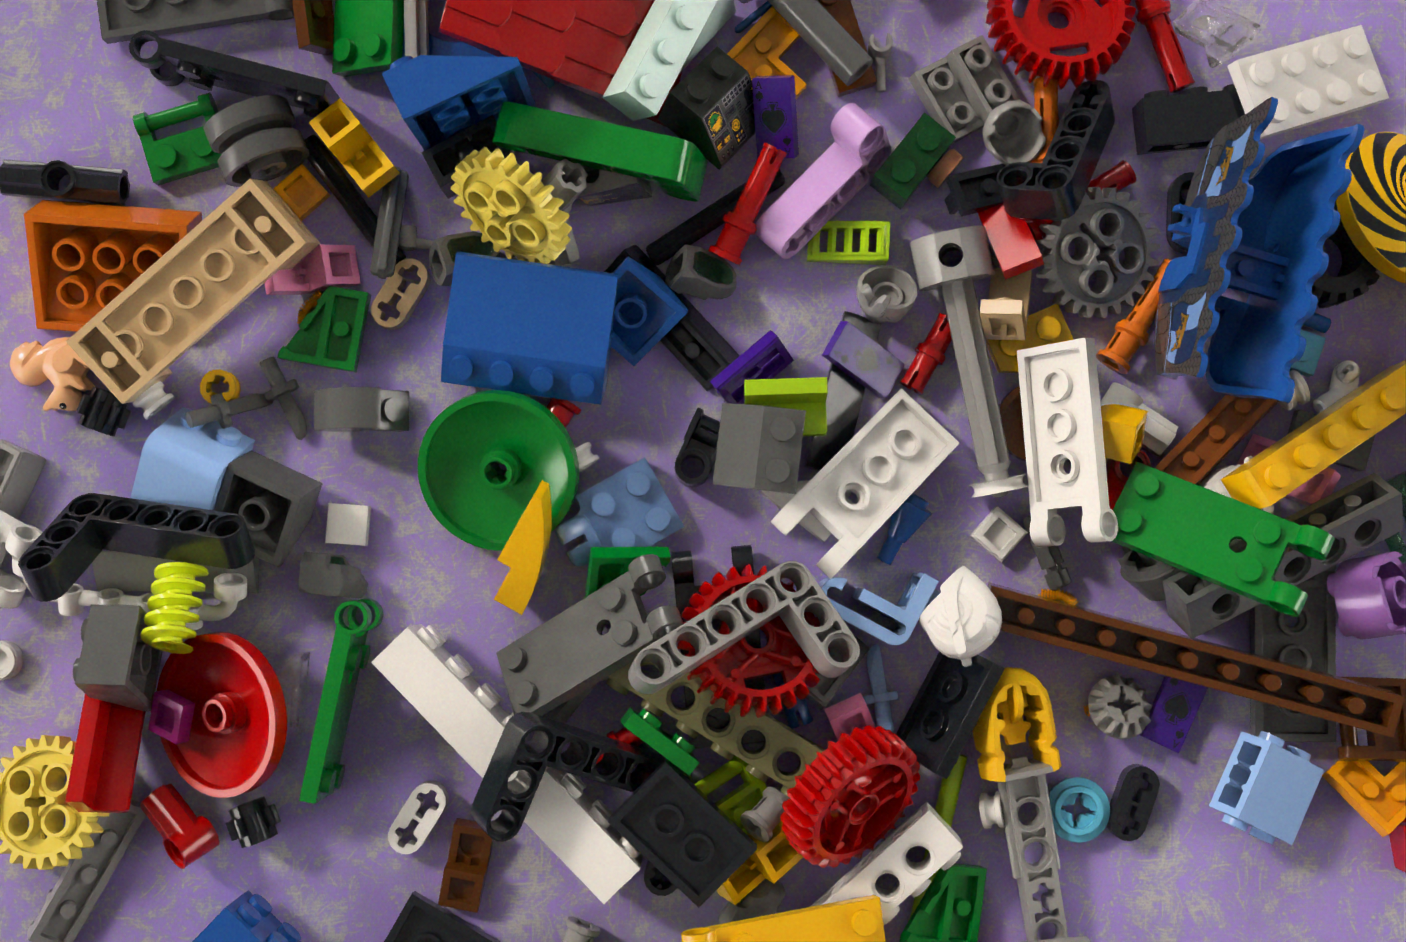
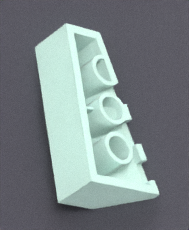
M654 0L602 98L632 121L657 115L677 76L736 13L734 0Z

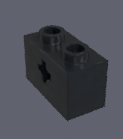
M493 115L421 152L440 189L448 199L457 195L451 190V186L455 183L451 179V176L456 172L455 167L473 150L479 152L483 147H487L492 153L496 148H499L504 158L513 153L512 150L492 143L497 124Z

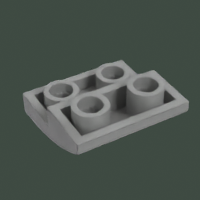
M983 35L951 50L946 57L914 72L909 78L930 117L956 137L953 143L983 128L991 110L1007 101L1020 100Z

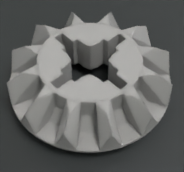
M1119 674L1101 679L1093 686L1088 699V708L1093 722L1103 733L1113 738L1129 739L1139 735L1151 722L1149 714L1153 705L1148 703L1145 696L1147 689L1136 685L1134 678L1120 677ZM1119 696H1121L1123 703L1133 706V708L1124 712V715H1122L1121 709L1108 706L1117 701Z

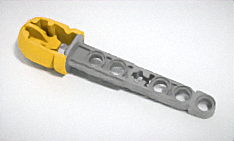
M1006 667L983 709L977 725L972 730L975 748L981 753L977 759L979 775L984 780L995 781L998 784L1012 876L1015 879L1017 878L1027 941L1038 940V930L1046 922H1052L1055 926L1053 939L1067 938L1068 931L1058 869L1061 866L1046 780V773L1055 772L1061 767L1059 750L1052 745L1057 738L1052 705L1047 690L1033 674L1022 668ZM997 713H1000L1001 719L997 718ZM1029 730L1028 742L1032 748L1033 759H1028L1026 755L1009 758L1010 763L1004 764L1005 755L1001 750L1000 734L1004 736L1007 745L1026 742V732ZM1026 802H1032L1036 807L1035 818L1030 823L1022 824L1018 818L1019 808ZM1033 842H1039L1043 849L1040 860L1033 864L1027 863L1024 857L1026 847ZM1039 884L1047 888V892L1041 896L1042 904L1033 897V893L1039 890ZM1042 905H1043L1044 908H1046L1047 910H1049L1051 913L1043 912V911H1042Z

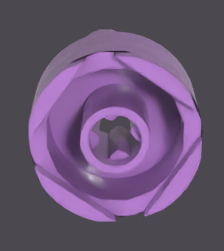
M1393 551L1348 559L1338 566L1336 573L1328 575L1327 588L1331 596L1335 598L1339 614L1338 626L1344 636H1354L1363 640L1406 634V563L1403 564L1398 559L1403 556L1401 553Z

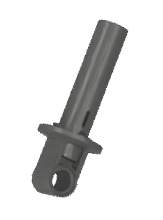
M739 0V1H740L741 3H748V2H750V1H752V0ZM767 0L847 86L858 80L873 63V59L818 0Z

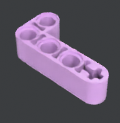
M855 103L845 105L835 115L831 123V133L835 142L756 222L757 230L755 235L783 259H789L799 252L874 177L875 173L891 154V146L884 126Z

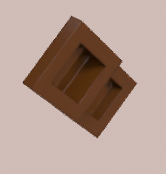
M457 818L454 823L438 905L478 913L494 840L475 821Z

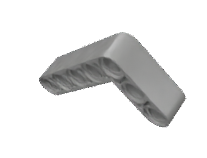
M787 561L643 648L630 666L628 679L636 691L642 694L656 693L778 616L783 620L814 668L827 678H836L848 670L858 660L860 646L810 571L800 562ZM780 578L790 579L796 586V592L785 590L781 585ZM746 599L758 600L763 607V613L751 611L746 604ZM804 612L815 614L819 619L820 627L809 625L804 618ZM720 619L724 621L729 627V634L722 635L717 633L712 627L711 620ZM676 642H689L695 649V655L692 657L682 655L676 647ZM828 647L839 649L842 652L844 662L834 661L828 653ZM644 662L655 664L659 668L660 677L657 679L646 677L641 671L640 664Z

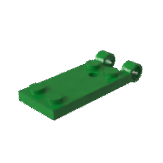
M335 0L333 74L348 77L386 71L390 69L389 67L394 61L402 58L404 0Z
M1136 462L1113 508L1118 521V533L1112 542L1293 617L1300 615L1308 598L1307 593L1289 583L1272 581L1287 549L1291 548L1313 559L1325 560L1335 541L1331 534L1318 527L1299 525L1139 462ZM1235 539H1241L1247 544L1246 549L1242 552L1232 551L1229 545Z
M373 599L346 601L339 605L335 611L334 621L336 630L299 801L316 804L332 794L334 788L339 789L342 784L345 765L340 764L359 671L360 668H366L370 656V645H365L368 631L377 628L383 620V609ZM365 603L371 605L376 613L375 620L371 625V610ZM348 606H350L347 614L349 627L343 621V613ZM358 607L361 609L363 613L362 624H360L356 619V610Z

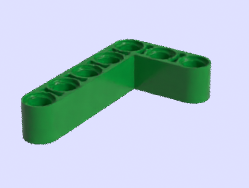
M506 101L501 104L492 141L497 146L558 161L567 159L572 163H580L581 166L650 180L665 194L692 202L699 201L708 161L694 143L681 138Z

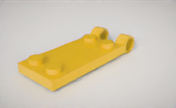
M876 895L707 927H697L681 932L682 942H886L880 897Z

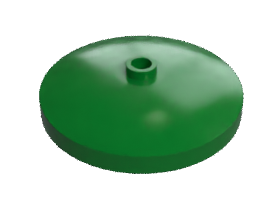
M487 390L476 392L457 400L434 419L427 429L419 449L418 479L424 500L432 514L443 527L468 544L488 550L502 551L542 480L549 483L552 531L562 522L577 494L579 462L574 443L568 431L548 408L532 398L519 393ZM499 464H504L507 471L502 470Z

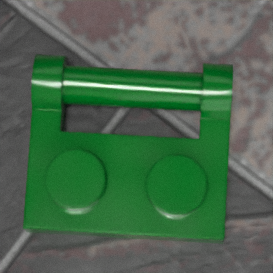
M210 92L199 95L197 101L148 115L146 112L133 115V123L140 136L152 181L159 186L219 167L217 161L221 154L212 151L203 129L204 126L157 140L154 131L204 116L207 122L218 113L216 102Z

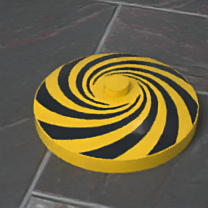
M1379 132L1362 139L1358 148L1348 156L1345 167L1351 170V182L1347 190L1336 199L1338 212H1340L1343 226L1359 252L1380 272L1398 282L1406 284V135L1395 132Z

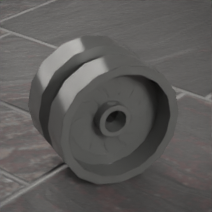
M264 95L235 103L216 113L203 127L212 151L221 154L217 162L225 182L233 187H241L250 178L263 181L278 178L294 170L309 156V149L301 131L292 128L295 124V117L288 100L280 95Z

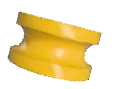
M221 369L211 370L201 379L200 393L208 403H211V396L218 394L212 392V384H219L220 378L225 377L223 383L229 385V391L221 393L226 402L237 399L241 392L238 378L232 373Z

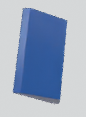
M628 256L613 272V274H619L611 347L630 364L635 366L688 313V309L660 276Z

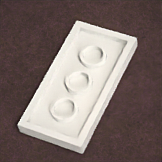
M1362 25L1241 58L1227 66L1245 114L1270 97L1278 99L1274 118L1260 135V140L1370 107L1389 99Z

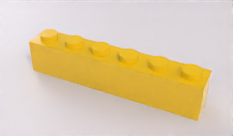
M1406 360L1389 366L1223 477L1221 481L1232 499L1258 509L1272 506L1406 414Z

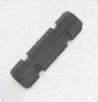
M1031 515L1023 519L1027 534H1030ZM1031 539L1030 542L1042 570L1046 569L1047 571L1044 577L1048 587L1051 590H1056L1069 585L1072 579L1067 567L1062 568L1061 563L1064 562L1059 547H1037Z

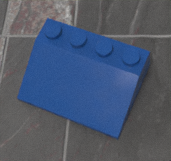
M419 55L413 58L412 56H406L394 61L390 65V69L382 73L403 120L424 151L491 115L497 121L501 104L504 101L536 107L518 57Z
M457 251L443 340L441 382L601 405L608 380L619 274Z

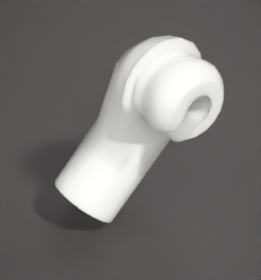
M1345 360L1334 368L1329 391L1313 401V407L1318 414L1358 388L1360 368L1357 363Z

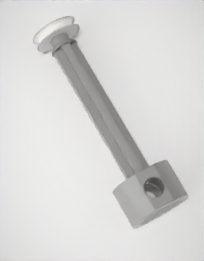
M983 225L961 227L913 240L910 242V248L919 291L942 289L978 465L976 468L983 473L985 482L968 486L974 489L972 497L990 494L995 498L1004 497L1008 494V491L1028 486L1022 481L1023 476L1026 474L1010 477L1008 474L1011 461L1009 459L974 286L975 281L991 277L995 274L986 227ZM956 250L963 254L962 261L957 266L947 267L942 264L943 256L949 251Z

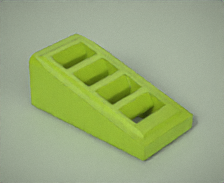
M828 221L807 243V262L886 265L889 260L890 221ZM820 231L828 232L827 252H820ZM837 232H844L843 252H836ZM853 233H860L859 252H852ZM869 234H877L876 252H868Z

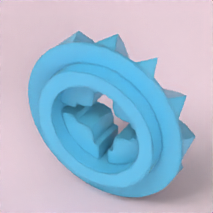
M1083 777L1064 778L1062 782L1051 787L1049 794L1055 833L1059 837L1070 842L1081 843L1090 841L1102 833L1109 821L1110 804L1107 795L1098 784ZM1079 794L1080 804L1092 810V813L1078 814L1077 820L1074 822L1072 814L1061 807L1062 805L1074 804Z

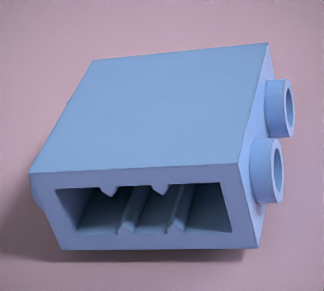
M1241 731L1209 806L1224 813L1222 821L1246 832L1248 826H1251L1249 835L1271 845H1273L1275 838L1292 845L1324 769L1309 762L1311 754L1291 745H1287L1286 749L1282 748L1285 741L1264 731H1261L1258 737Z

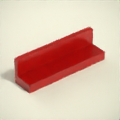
M85 694L65 799L66 803L78 812L127 813L129 811L146 711L90 698Z

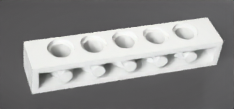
M926 801L885 840L876 846L874 851L866 855L810 907L876 895L880 897L883 924L885 925L900 911L898 905L909 895L915 898L931 883L929 877L941 868L945 871L958 861L961 856L959 851L963 848L962 841L956 832ZM914 846H922L929 852L923 861L912 862L906 857L908 850ZM890 873L898 878V882L891 889H882L876 884L877 878L882 874Z

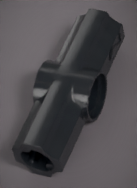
M4 159L3 164L0 166V193L5 196L125 205L127 198H129L130 183L128 172L124 169L69 165L60 160L42 163ZM70 175L69 185L59 191L60 180L64 176Z

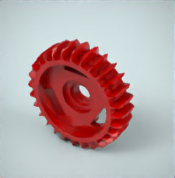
M988 0L987 9L989 11L985 23L991 25L988 38L998 39L994 46V52L1004 50L1007 52L1003 59V64L1011 61L1017 64L1014 71L1015 75H1018L1023 70L1028 71L1029 83L1033 82L1037 76L1044 77V88L1048 87L1053 78L1057 80L1061 90L1069 79L1076 88L1081 85L1084 78L1087 81H1094L1099 73L1105 75L1111 66L1119 61L1123 51L1131 41L1130 35L1136 24L1132 21V18L1135 15L1136 8L1129 6L1132 0H1098L1102 7L1095 0H1028L1023 17L1020 18L1013 14L1012 5L1014 0ZM1053 12L1062 13L1068 20V26L1061 29L1053 27L1048 21V15ZM1085 47L1087 53L1074 56L1050 53L1052 51Z
M748 564L743 569L741 577L734 566L728 570L726 578L718 572L712 578L711 582L713 585L705 581L699 588L700 594L695 593L691 596L689 604L692 607L687 606L684 609L682 618L689 621L766 574L767 566H762L758 574L754 575L751 565ZM780 578L781 585L785 590L796 592L794 590L795 584L791 580L785 584L781 581L782 578ZM746 599V604L751 611L763 613V607L758 600ZM804 612V618L809 625L820 627L818 617H815L811 612ZM780 616L759 628L765 633L767 638L765 647L753 648L744 637L693 669L687 676V680L700 677L703 681L697 689V693L700 694L709 688L713 691L710 699L711 705L720 698L726 700L725 713L729 712L735 704L740 705L741 717H745L749 713L751 706H754L757 718L765 715L767 705L772 714L777 715L783 709L782 703L787 709H791L797 704L796 697L800 700L805 699L810 694L808 687H815L819 683L820 678L816 674L820 673L814 668ZM721 620L718 633L727 635L729 634V627ZM679 641L677 644L678 649L689 650V653L685 656L692 657L695 655V649L689 642ZM781 673L784 685L776 688L758 690L747 688L744 680Z
M868 725L863 730L856 727L850 736L846 733H841L838 742L828 741V748L822 753L816 751L817 757L811 764L804 763L806 767L804 773L795 776L796 786L787 789L790 799L782 804L785 812L780 817L783 823L781 830L786 835V839L790 842L789 844L812 865H818L821 868L829 865L835 868L838 867L840 862L845 865L849 864L853 856L861 859L863 851L867 849L874 851V844L880 839L885 840L884 835L890 829H896L894 824L899 818L905 817L904 809L913 804L910 796L918 792V787L915 783L920 780V774L918 773L920 764L917 761V755L897 734L891 730H886L882 726L874 728Z

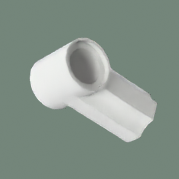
M1113 382L1100 401V405L1119 404L1148 411L1142 447L1155 456H1160L1175 438L1178 426L1144 405V400L1136 392L1120 383Z

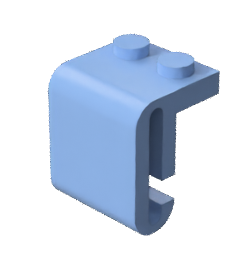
M183 407L156 428L147 438L141 452L130 498L214 510L228 464L252 451L255 440L242 434L236 428L228 427L222 429L220 424L215 421L190 428L185 414L193 410Z
M913 573L897 605L864 588L856 587L851 598L894 620L896 628L893 631L878 625L829 597L828 599L843 621L887 644L900 645L909 639L924 609L940 594L939 591L935 590L939 581L925 573ZM834 576L831 579L826 577L818 584L827 596V591L831 587L842 591L847 579Z

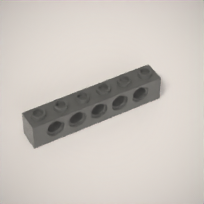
M1372 473L1284 518L1299 525L1318 527L1331 534L1335 541L1325 560L1313 559L1288 548L1272 581H1282L1296 586L1402 531V493L1376 473ZM1241 540L1229 547L1234 552H1242L1246 549L1247 544ZM1184 571L1163 580L1168 616L1191 639L1261 604Z

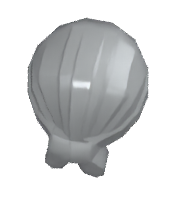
M879 265L869 268L861 274L856 288L857 301L869 321L873 323H896L912 309L917 297V286L909 273L896 266Z

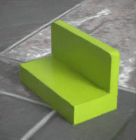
M827 377L744 380V404L805 410L803 436L826 435Z

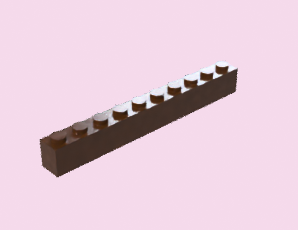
M988 582V588L996 597L1002 611L1000 631L1394 738L1405 697L1393 691L1198 638L1191 639L1187 635Z

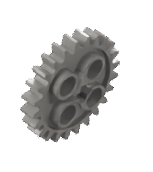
M1088 187L1075 214L1063 220H1052L1053 223L1051 225L1040 224L1039 228L1047 235L1045 239L1035 240L1038 247L1044 248L1041 255L1045 268L1040 270L1036 277L1049 279L1042 290L1047 293L1056 292L1052 302L1057 305L1065 304V312L1074 314L1078 312L1079 316L1091 318L1092 315L1098 318H1106L1108 312L1111 314H1121V304L1131 307L1135 305L1132 293L1144 295L1145 290L1141 285L1142 280H1154V277L1147 272L1148 266L1159 265V261L1151 258L1150 253L1159 249L1160 245L1150 243L1149 238L1155 235L1158 230L1157 228H1146L1145 224L1152 215L1150 213L1138 214L1142 202H1129L1130 193L1118 192L1116 194L1115 188H1103L1101 191L1100 187ZM1104 217L1106 225L1104 231L1101 233L1099 229L1100 219ZM1073 240L1075 243V251L1074 254L1070 257L1068 253L1069 243ZM1124 250L1125 260L1123 264L1120 265L1119 255L1120 252ZM1094 273L1095 283L1090 289L1088 280L1090 275Z

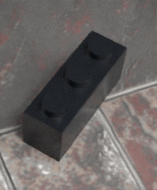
M1235 85L1224 86L1222 91L1208 92L1207 87H1193L1184 90L1183 94L1168 95L1166 90L1152 91L1144 94V98L1132 108L1137 155L1206 149L1210 141L1224 126L1245 115Z

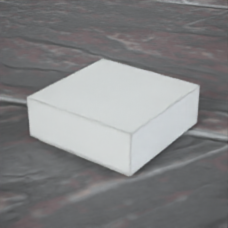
M328 503L325 543L368 546L371 506Z
M995 506L969 537L998 562L1002 563L1028 532L1002 509Z

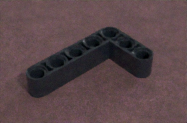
M88 493L76 497L62 510L20 557L18 566L34 599L40 602H48L63 596L102 550L225 569H237L249 564L254 559L255 548L244 518L235 513Z
M520 712L512 716L505 725L472 803V818L491 839L504 842L512 839L521 829L546 767L634 792L666 758L659 753L530 712ZM535 731L532 739L525 743L528 734ZM570 742L567 750L561 753L563 747ZM604 754L602 760L597 763L598 758ZM637 765V768L635 769V771L631 773V771L633 770V768ZM674 765L680 772H682V773L693 783L691 775L689 776V775L686 774L684 771H682L680 768H678L676 765ZM515 771H518L516 777L512 781L508 782V779L511 776V774H513ZM501 811L499 817L491 821L494 814Z

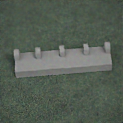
M131 799L130 809L127 813H110L109 817L98 818L97 823L104 829L103 833H91L90 837L94 842V847L81 848V859H69L68 866L65 867L56 885L48 892L46 902L35 921L31 922L27 929L29 941H75L146 816L140 808V802Z

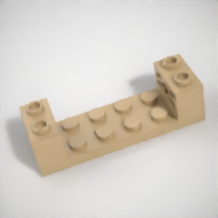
M250 178L66 342L122 404L133 402L151 386L166 380L172 374L168 368L277 271L292 269L315 249L320 242L267 181Z

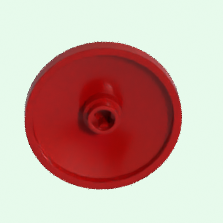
M212 632L197 635L195 638L182 642L193 647L191 653L170 654L161 671L157 691L168 689L195 703L189 741L175 744L161 736L160 738L170 762L179 775L193 788L201 793L217 798L234 797L260 787L277 768L284 751L287 736L285 698L273 667L262 652L248 640L228 632Z

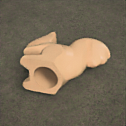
M70 337L50 340L44 346L38 341L31 343L26 341L15 348L11 355V371L21 384L33 387L49 379L54 385V390L43 406L44 411L51 409L54 411L59 409L77 411L83 396L81 391H91L94 386L86 375L90 368L66 342Z

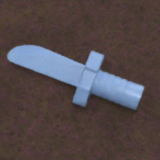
M875 644L869 649L867 654V669L873 694L863 696L867 705L874 704L877 726H882L886 730L893 732L894 725L890 701L899 700L898 691L887 692L879 645Z

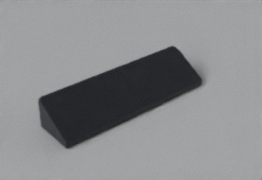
M637 245L624 249L604 271L613 273L629 256L660 276L664 282L666 277ZM674 292L686 306L688 313L660 341L708 392L713 388L710 381L740 355L683 294Z
M844 311L841 321L850 322L877 343L882 323H873L866 317ZM830 363L827 375V433L824 436H812L804 466L805 468L820 471L853 438L865 392L863 385L833 363Z

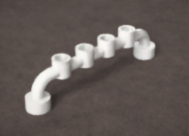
M12 555L13 573L23 577L18 566L20 558ZM223 573L214 578V597L221 602L218 605L202 604L201 607L189 608V611L199 615L200 619L196 623H186V627L198 630L203 627V621H221L229 617L236 609L238 601L243 600L247 596V578L239 573ZM23 577L24 584L26 585V587H27L28 590L30 591V589H29V587H28V585H27V583H26V581H25V579H24V577ZM74 583L63 596L49 602H57L59 613L65 616L79 615L84 612V606L90 607L91 604L141 606L148 613L151 610L148 608L147 602L154 595L152 593L141 596L123 595V591L115 588L101 591L84 590L82 585Z

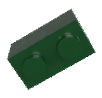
M924 112L875 173L870 186L901 210L949 150L956 137Z

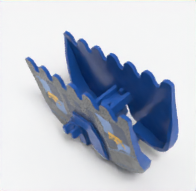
M1270 97L1250 112L1224 126L1215 135L1199 160L1185 205L1178 204L1173 207L1172 212L1183 214L1182 221L1168 225L1167 231L1173 233L1171 241L1188 248L1187 256L1174 258L1169 262L1158 289L1160 295L1155 318L1154 349L1157 375L1176 380L1178 376L1187 375L1203 378L1206 372L1207 383L1216 392L1241 398L1273 399L1290 403L1295 383L1289 377V371L1293 363L1301 359L1306 349V339L1300 334L1301 327L1305 321L1313 316L1317 308L1318 299L1317 296L1312 294V286L1318 278L1323 276L1329 263V256L1323 252V245L1326 239L1335 233L1340 223V212L1334 210V204L1338 196L1347 190L1351 182L1352 173L1350 169L1345 167L1346 160L1360 145L1365 129L1364 125L1356 124L1282 144L1266 158L1257 173L1249 179L1251 172L1259 166L1265 154V143L1260 142V135L1274 118L1277 109L1278 99ZM1227 288L1248 293L1249 297L1245 303L1221 295ZM1212 336L1206 355L1203 352V347L1207 338Z

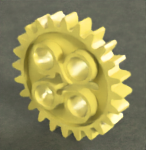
M483 147L479 152L473 150L455 167L456 172L451 176L455 183L451 186V190L459 196L454 200V203L464 207L465 210L460 214L461 217L471 219L473 224L470 226V230H479L482 233L481 241L483 243L491 241L495 252L498 253L502 249L505 251L507 259H513L517 256L518 260L549 264L552 260L555 261L566 249L565 246L571 240L568 234L572 227L565 223L570 215L565 211L559 210L564 201L554 198L550 194L555 187L553 185H543L541 182L543 174L538 172L533 175L529 172V162L525 161L522 165H519L513 153L504 158L499 148H496L491 153L487 147Z
M41 735L40 739L28 738L26 739V747H12L14 758L2 757L0 759L5 768L3 772H0V841H3L0 846V854H11L9 862L12 864L23 863L24 869L51 870L54 867L68 866L69 859H81V848L94 847L90 834L103 833L104 831L97 823L98 818L109 817L110 813L78 812L65 802L76 741H71V737ZM67 775V781H66V784H65V783H64V780H65V776ZM66 816V824L64 827V817Z

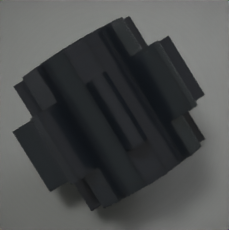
M93 386L90 395L83 394L77 413L82 415L78 423L97 432L115 436L118 428H125L131 411L126 409L128 403L122 404L112 392Z
M265 796L228 810L231 820L225 823L231 841L239 839L241 848L255 845L278 834L275 825L281 822L275 804L268 805Z

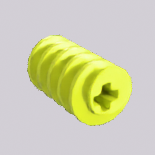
M187 562L163 563L154 569V577L157 580L151 584V593L154 596H151L147 602V606L151 611L144 616V623L148 627L141 631L142 641L156 649L170 653L187 654L193 651V647L182 642L183 639L196 637V631L186 627V623L199 622V615L190 612L189 608L201 607L203 604L201 599L192 596V592L205 591L206 585L195 580V578L208 576V569L204 566Z

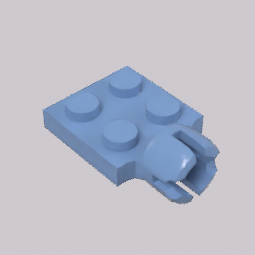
M644 457L575 496L579 512L574 517L558 525L555 533L561 546L579 536L583 538L584 543L565 554L574 566H584L589 563L591 547H650L685 526Z

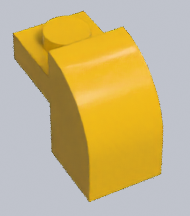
M341 98L308 122L368 198L400 174Z
M1119 404L1101 406L1106 463L1107 458L1128 464L1132 463L1142 448L1148 411Z

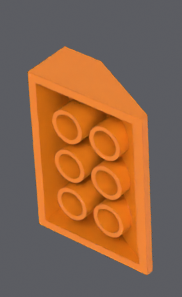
M42 200L24 213L37 329L77 332L202 221V212Z

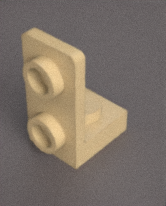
M1001 268L994 269L995 274L991 276L988 300L981 299L980 318L985 339L1025 340L1032 270L1005 280Z

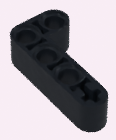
M1089 80L1074 90L1042 163L1015 162L1000 169L996 180L1007 214L1019 218L1063 220L1076 213L1115 123L1110 88L1106 82Z

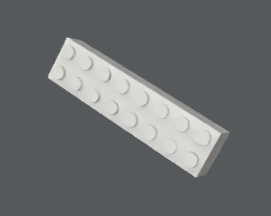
M422 624L407 627L371 663L483 778L505 725L514 716V713L512 712L509 715L498 704L502 698L489 684L484 683L481 686L470 675L474 669L461 655L456 654L453 657L442 646L446 640L433 626L428 625L425 628ZM529 735L526 737L525 743L532 739ZM546 767L524 822L591 892L605 904L640 870L643 855L608 823L609 817L613 814L612 811L601 800L597 799L593 802L583 792L586 785L577 775ZM515 771L513 774H511V776L508 779V782L512 781L516 777L518 771Z

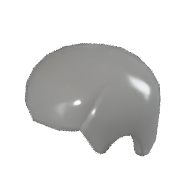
M1021 100L1007 101L990 111L982 130L984 144L989 153L1005 165L1015 162H1031L1037 158L1046 143V137L1041 128V121L1043 119L1031 105Z

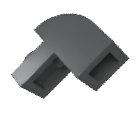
M338 387L314 391V431H409V391L383 390L380 387Z

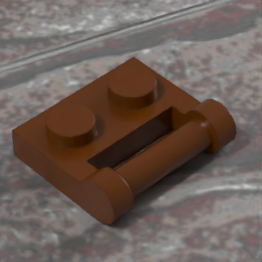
M1342 677L1387 689L1405 698L1394 738L1366 730L1368 746H1359L1357 728L1339 723L1341 746L1337 748L1338 760L1406 762V679Z

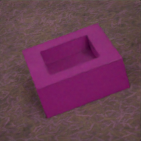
M168 689L154 692L148 730L175 744L189 741L195 703Z

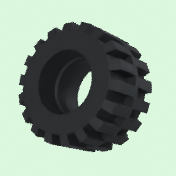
M1335 201L1334 210H1335V211H1338L1337 205H1336V201ZM1341 218L1335 233L1328 237L1340 250L1342 257L1341 269L1336 277L1324 273L1312 286V294L1317 296L1319 309L1339 305L1363 295L1369 290L1368 286L1375 284L1380 277L1376 273L1378 269L1368 262L1353 244L1343 226Z

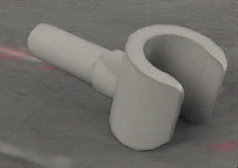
M874 33L870 36L868 44V55L875 60L876 92H886V59L889 57L893 45V38L890 33H887L886 47L879 48L874 44Z
M401 225L398 247L402 251L430 250L433 241L417 238L416 226Z

